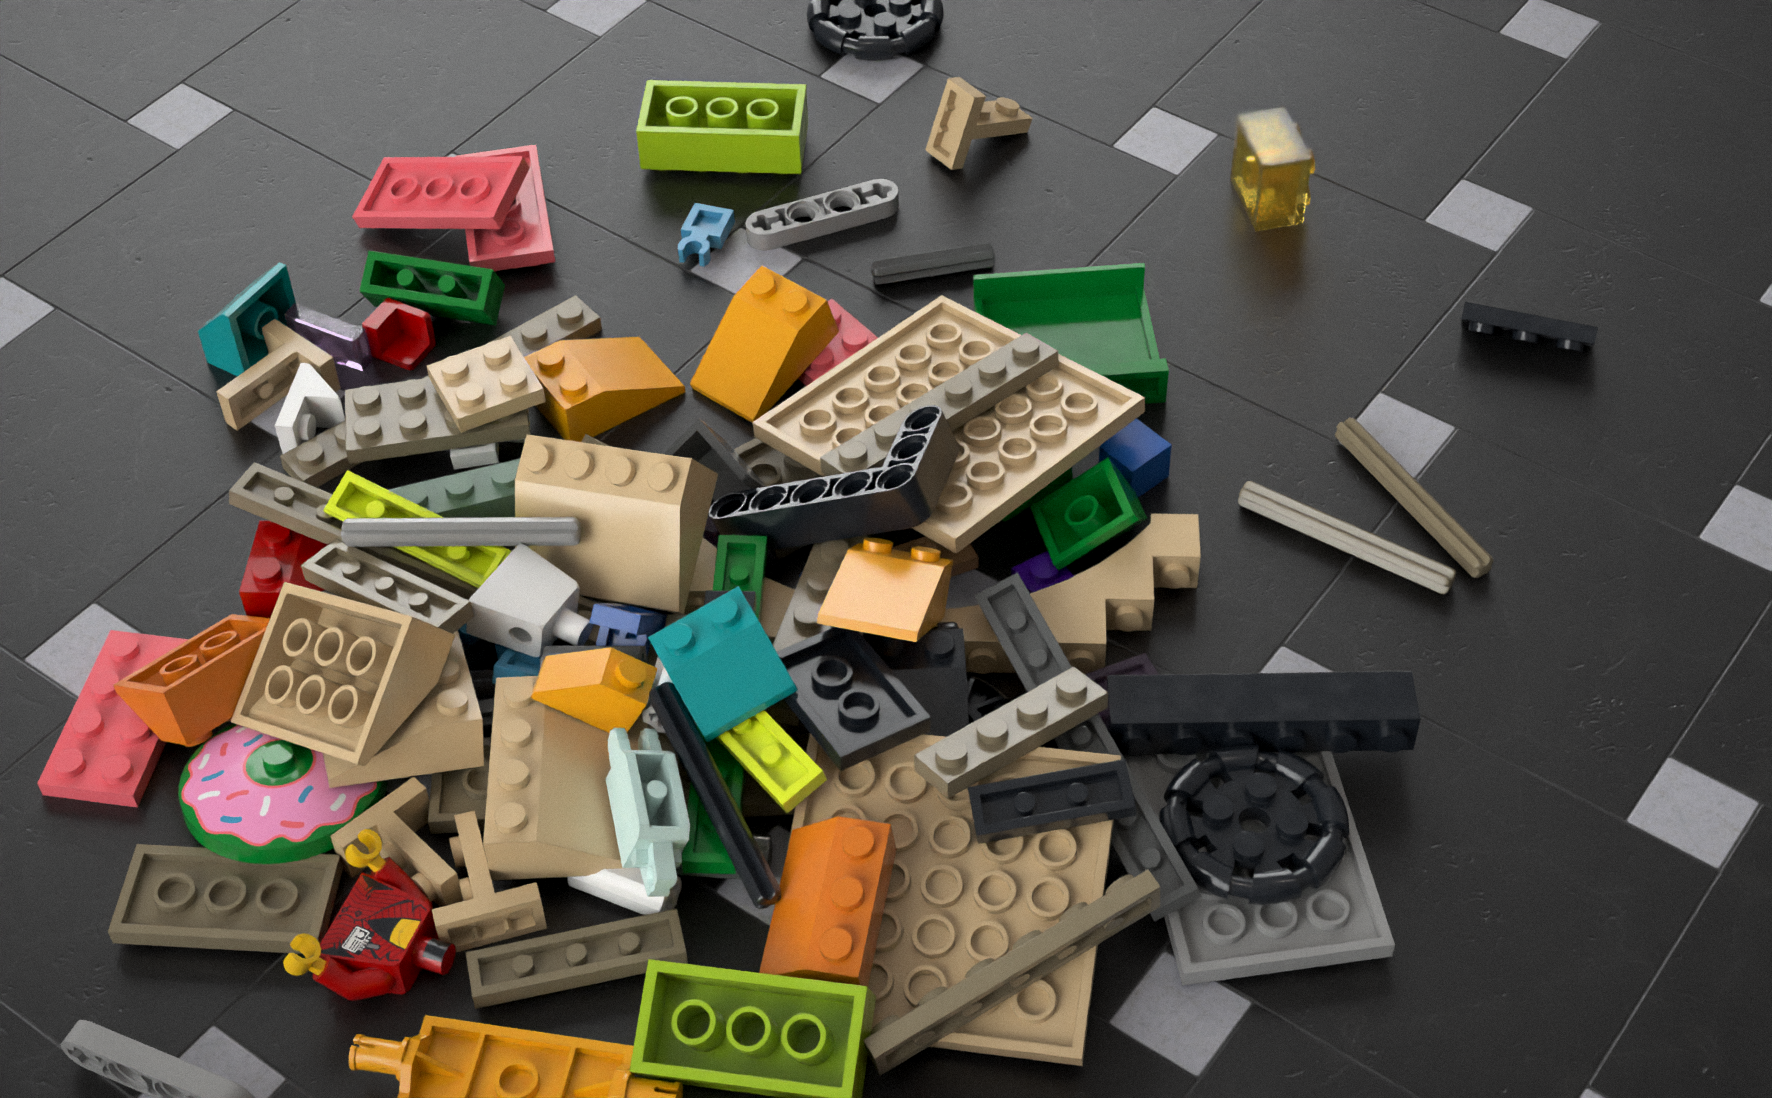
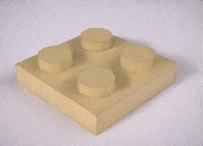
M511 336L491 341L486 345L427 365L429 378L461 433L546 402L542 385Z

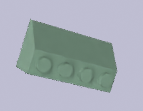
M520 458L387 490L444 518L515 517V477Z

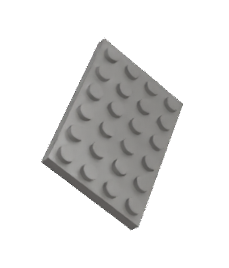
M1331 751L1297 752L1294 754L1310 762L1323 772L1324 783L1328 787L1334 786L1337 788L1346 806L1350 834L1343 839L1347 851L1339 867L1318 889L1309 887L1302 891L1300 898L1278 904L1254 905L1249 904V899L1228 895L1226 900L1209 893L1197 885L1202 897L1164 916L1182 986L1393 956L1395 943ZM1196 753L1188 756L1179 754H1144L1142 756L1123 754L1122 756L1159 819L1160 810L1167 805L1163 797L1176 773L1193 759L1201 762L1209 758V753ZM1267 773V774L1271 775V776L1274 778V775H1275V774ZM1218 776L1210 780L1216 789L1224 784ZM1307 794L1298 798L1302 806L1312 801ZM1188 811L1190 816L1202 818V813ZM1251 819L1240 823L1241 827L1246 831L1260 833L1267 829L1258 820ZM1306 835L1305 839L1312 841H1317L1319 838H1321L1311 835ZM1205 847L1198 850L1199 853L1208 852ZM1292 864L1287 867L1291 872L1296 870ZM1234 866L1233 875L1253 878L1255 870Z

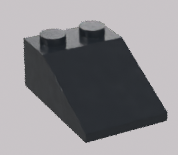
M963 628L931 629L917 642L863 632V637L930 715V731L924 735L947 737L969 725Z

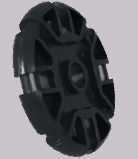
M810 0L806 15L809 29L814 32L815 38L829 50L842 56L846 53L853 54L859 60L876 61L893 59V55L902 52L908 55L924 47L935 37V31L941 28L944 10L941 0Z
M1258 744L1225 746L1211 750L1209 758L1201 762L1197 759L1191 760L1176 773L1169 783L1163 796L1167 805L1159 812V821L1196 885L1226 900L1228 895L1249 899V904L1254 905L1289 902L1300 898L1302 891L1309 887L1318 889L1335 873L1347 851L1343 839L1350 834L1349 818L1344 801L1336 787H1328L1324 783L1323 772L1310 762L1291 752L1282 749L1279 750V754L1261 751ZM1267 773L1275 774V775H1274V778H1273L1271 775L1267 774ZM1218 776L1224 784L1216 789L1210 780ZM1307 794L1312 801L1302 806L1298 798ZM1188 811L1202 813V818L1190 816ZM1245 820H1258L1267 829L1260 833L1246 831L1241 827L1240 823ZM1306 835L1321 837L1317 841L1305 839ZM1205 847L1208 851L1199 853L1198 850ZM1291 864L1296 869L1293 872L1287 869ZM1234 866L1254 869L1253 878L1233 875Z

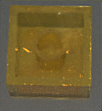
M1285 107L1237 114L1230 179L1255 231L1302 224L1305 206L1309 205L1311 200L1308 183L1310 174L1315 171V159L1310 148L1306 149L1302 141L1298 123L1292 122Z

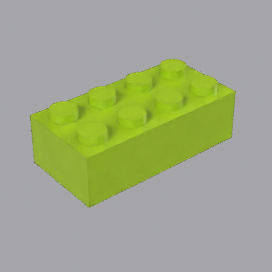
M647 80L636 130L640 168L659 171L684 170L801 174L808 130L807 85Z
M648 959L630 1072L641 1078L668 1082L678 1081L684 1085L782 1098H862L868 1058L863 1040L871 1036L870 1031L872 1030L876 996L868 986Z

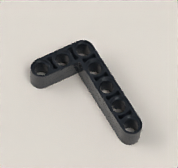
M927 405L914 410L906 416L882 467L729 493L716 500L711 505L708 514L719 535L767 536L768 551L912 528L925 522L934 512L959 454L960 447L941 408L936 405Z

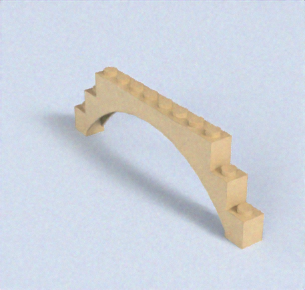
M1151 514L1150 524L1126 546L1099 564L1068 580L1030 593L1071 667L1077 668L1084 675H1104L1106 630H1122L1127 632L1135 630L1151 631L1154 587L1172 589L1197 588L1201 558L1198 514ZM702 538L684 614L673 613L675 615H688L704 606L706 590H713L717 548L704 538ZM765 577L760 624L773 645L795 589ZM979 605L945 610V617L938 623L955 622L959 628H963L966 672L980 674L990 672L1016 673Z

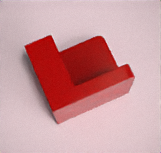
M388 297L362 323L369 355L409 371L414 370L436 346L430 314Z

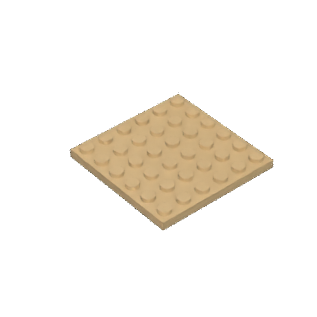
M941 295L752 422L754 437L825 477L827 475L821 472V456L1021 335ZM1058 354L1059 366L952 431L960 447L959 454L934 512L925 522L912 528L952 552L958 553L1145 412V397Z
M810 733L806 754L823 770L827 781L796 806L791 833L793 829L837 816L891 824L897 850L868 988L876 996L872 1022L873 1028L887 1017L898 1015L901 1018L919 1007L918 1002L930 991L939 987L949 989L966 979V973L980 961L988 958L996 961L1011 952L1016 941L1025 934L1034 930H1040L1042 933L1059 923L1061 915L1072 906L1081 902H1086L1089 905L1104 896L1114 820L978 844L968 788L950 798H946L914 769V755L946 737L923 734L840 771ZM1038 747L969 787L1121 760V756ZM1098 945L929 1047L1083 1066Z

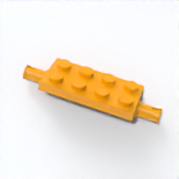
M425 1015L420 1032L416 1036L405 1037L401 1042L356 1034L353 1042L358 1044L359 1047L351 1045L349 1052V1068L351 1070H365L396 1075V1079L400 1081L397 1098H682L683 1096L682 1082L635 1077V1074L630 1072L634 1048L632 1045Z

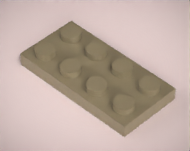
M430 378L411 379L403 382L363 386L345 390V446L349 464L526 438L527 434L531 435L528 408L461 433Z
M137 844L108 929L109 936L112 942L116 944L302 954L290 946L295 936L303 933L310 934L321 943L326 935L344 868L341 856L319 854L294 862L252 864L225 858L207 848Z

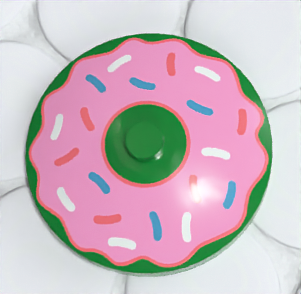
M233 723L211 736L190 757L180 778L178 795L187 828L192 836L205 848L215 854L239 862L280 864L307 859L333 849L334 846L330 836L383 799L387 791L388 780L329 788L323 753Z

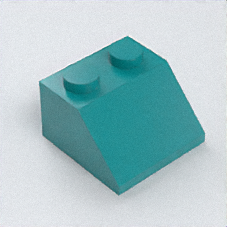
M279 262L255 279L198 330L207 363L235 376H239L269 355L262 327L276 319L297 334L303 329L285 264Z
M739 586L648 637L707 742L798 691Z

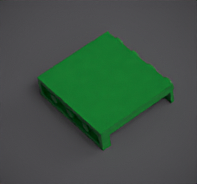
M1144 263L973 275L974 312L1020 335L1027 332L1056 349L1058 354L1145 397V404L1166 402L1169 369L1166 358L1160 359L1144 291Z

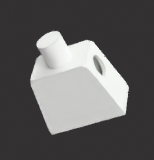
M519 543L470 597L469 601L472 605L474 617L467 622L466 632L532 657H540L543 655L544 646H551L558 637L574 646H583L591 634L593 624L589 623L590 620L577 614L580 589L577 582L532 549Z

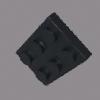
M833 627L777 651L798 691L784 698L785 702L840 771L930 731V715L859 631Z

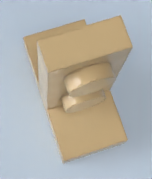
M960 77L948 78L925 150L949 169L963 168L972 140L1026 133L1030 128L1033 118L1019 109V104L1012 99L1000 97L995 101L984 102L986 96Z
M272 320L262 327L269 355L216 391L225 422L238 431L288 395L300 363L310 364L334 392H337L341 387L333 357L278 320Z
M415 777L409 779L330 836L336 855L341 856L343 869L351 877H354L366 867L358 868L350 865L346 860L345 850L350 844H353L361 853L369 854L368 847L359 841L357 835L363 829H370L381 838L382 849L379 855L383 859L386 857L393 859L411 877L431 902L434 901L439 907L463 901L457 873L415 833L428 823L430 802L426 787Z
M475 810L454 815L459 836L449 838L456 868L466 866L469 877L459 879L463 897L462 902L432 909L438 938L453 943L456 946V952L547 929L537 882L495 893Z

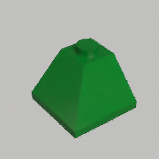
M1108 457L1030 507L1051 560L1058 571L1110 543L1148 519L1135 490Z

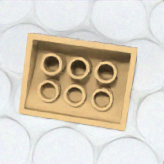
M527 434L515 477V517H575L578 519L581 525L579 544L575 546L527 547L574 579L580 587V596L684 614L718 474L692 458Z
M284 582L231 722L365 767L436 686L447 661L455 635L413 616Z
M458 630L454 633L455 638L436 686L365 767L323 753L329 788L484 766L483 719Z
M538 676L496 678L483 846L492 881L589 876L600 872L602 869H622L605 780L611 769L607 747L609 733L532 699L531 695ZM642 713L627 733L631 750H639L638 739L640 731L647 728L648 725L643 722Z

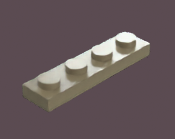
M335 539L301 565L306 581L339 597L413 616L452 634L474 617L469 600L355 547H349L338 539Z
M1072 667L915 754L914 769L946 798H950L1108 708V692L1077 668Z
M677 909L466 952L475 1009L643 974L647 971L648 959L688 964Z

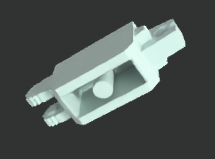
M613 728V730H610L607 740L611 769L605 780L622 868H640L647 897H668L671 893L670 889L677 882L676 867H680L682 863L681 852L689 840L690 822L676 756L671 751H662L656 729L644 728V730L640 731L638 739L639 750H631L627 730L625 728Z

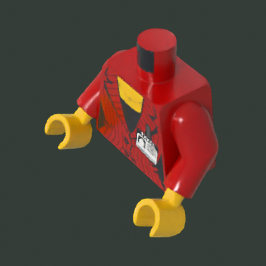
M363 829L357 837L361 843L368 847L369 854L361 853L356 846L350 844L345 850V857L347 862L354 867L362 868L368 866L372 870L370 875L361 873L321 943L310 934H298L291 941L290 946L294 950L301 952L305 958H301L295 953H289L283 961L284 968L289 974L298 976L310 971L313 973V980L351 1001L381 996L386 993L402 995L410 991L422 968L442 975L447 974L452 967L456 954V946L453 943L438 939L431 901L390 857L383 859L379 855L382 849L380 836L370 829Z

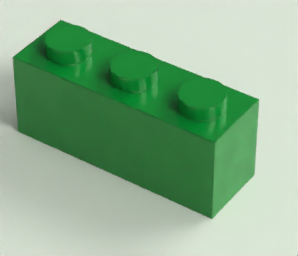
M368 251L359 292L374 307H378L388 297L425 311L431 316L496 326L505 284L493 269Z

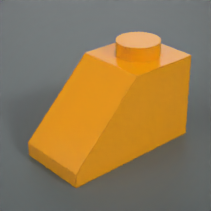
M612 647L549 655L542 662L531 698L605 732L610 733V730H613V728H625L628 733L648 703L649 691L652 689L657 668Z

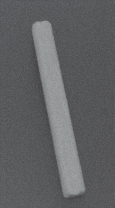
M575 517L347 518L343 521L341 528L342 542L349 547L517 546L519 543L526 546H575L579 544L581 538V525Z

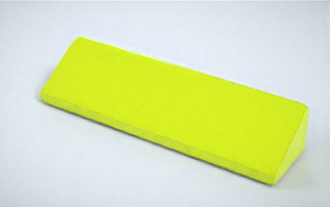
M348 470L323 510L326 514L342 522L347 518H444ZM392 546L477 589L511 553V550L503 546Z

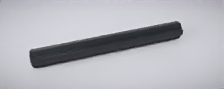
M664 682L659 686L653 687L649 691L650 703L754 906L758 909H765L770 905L776 904L781 899V888L679 692L672 682Z

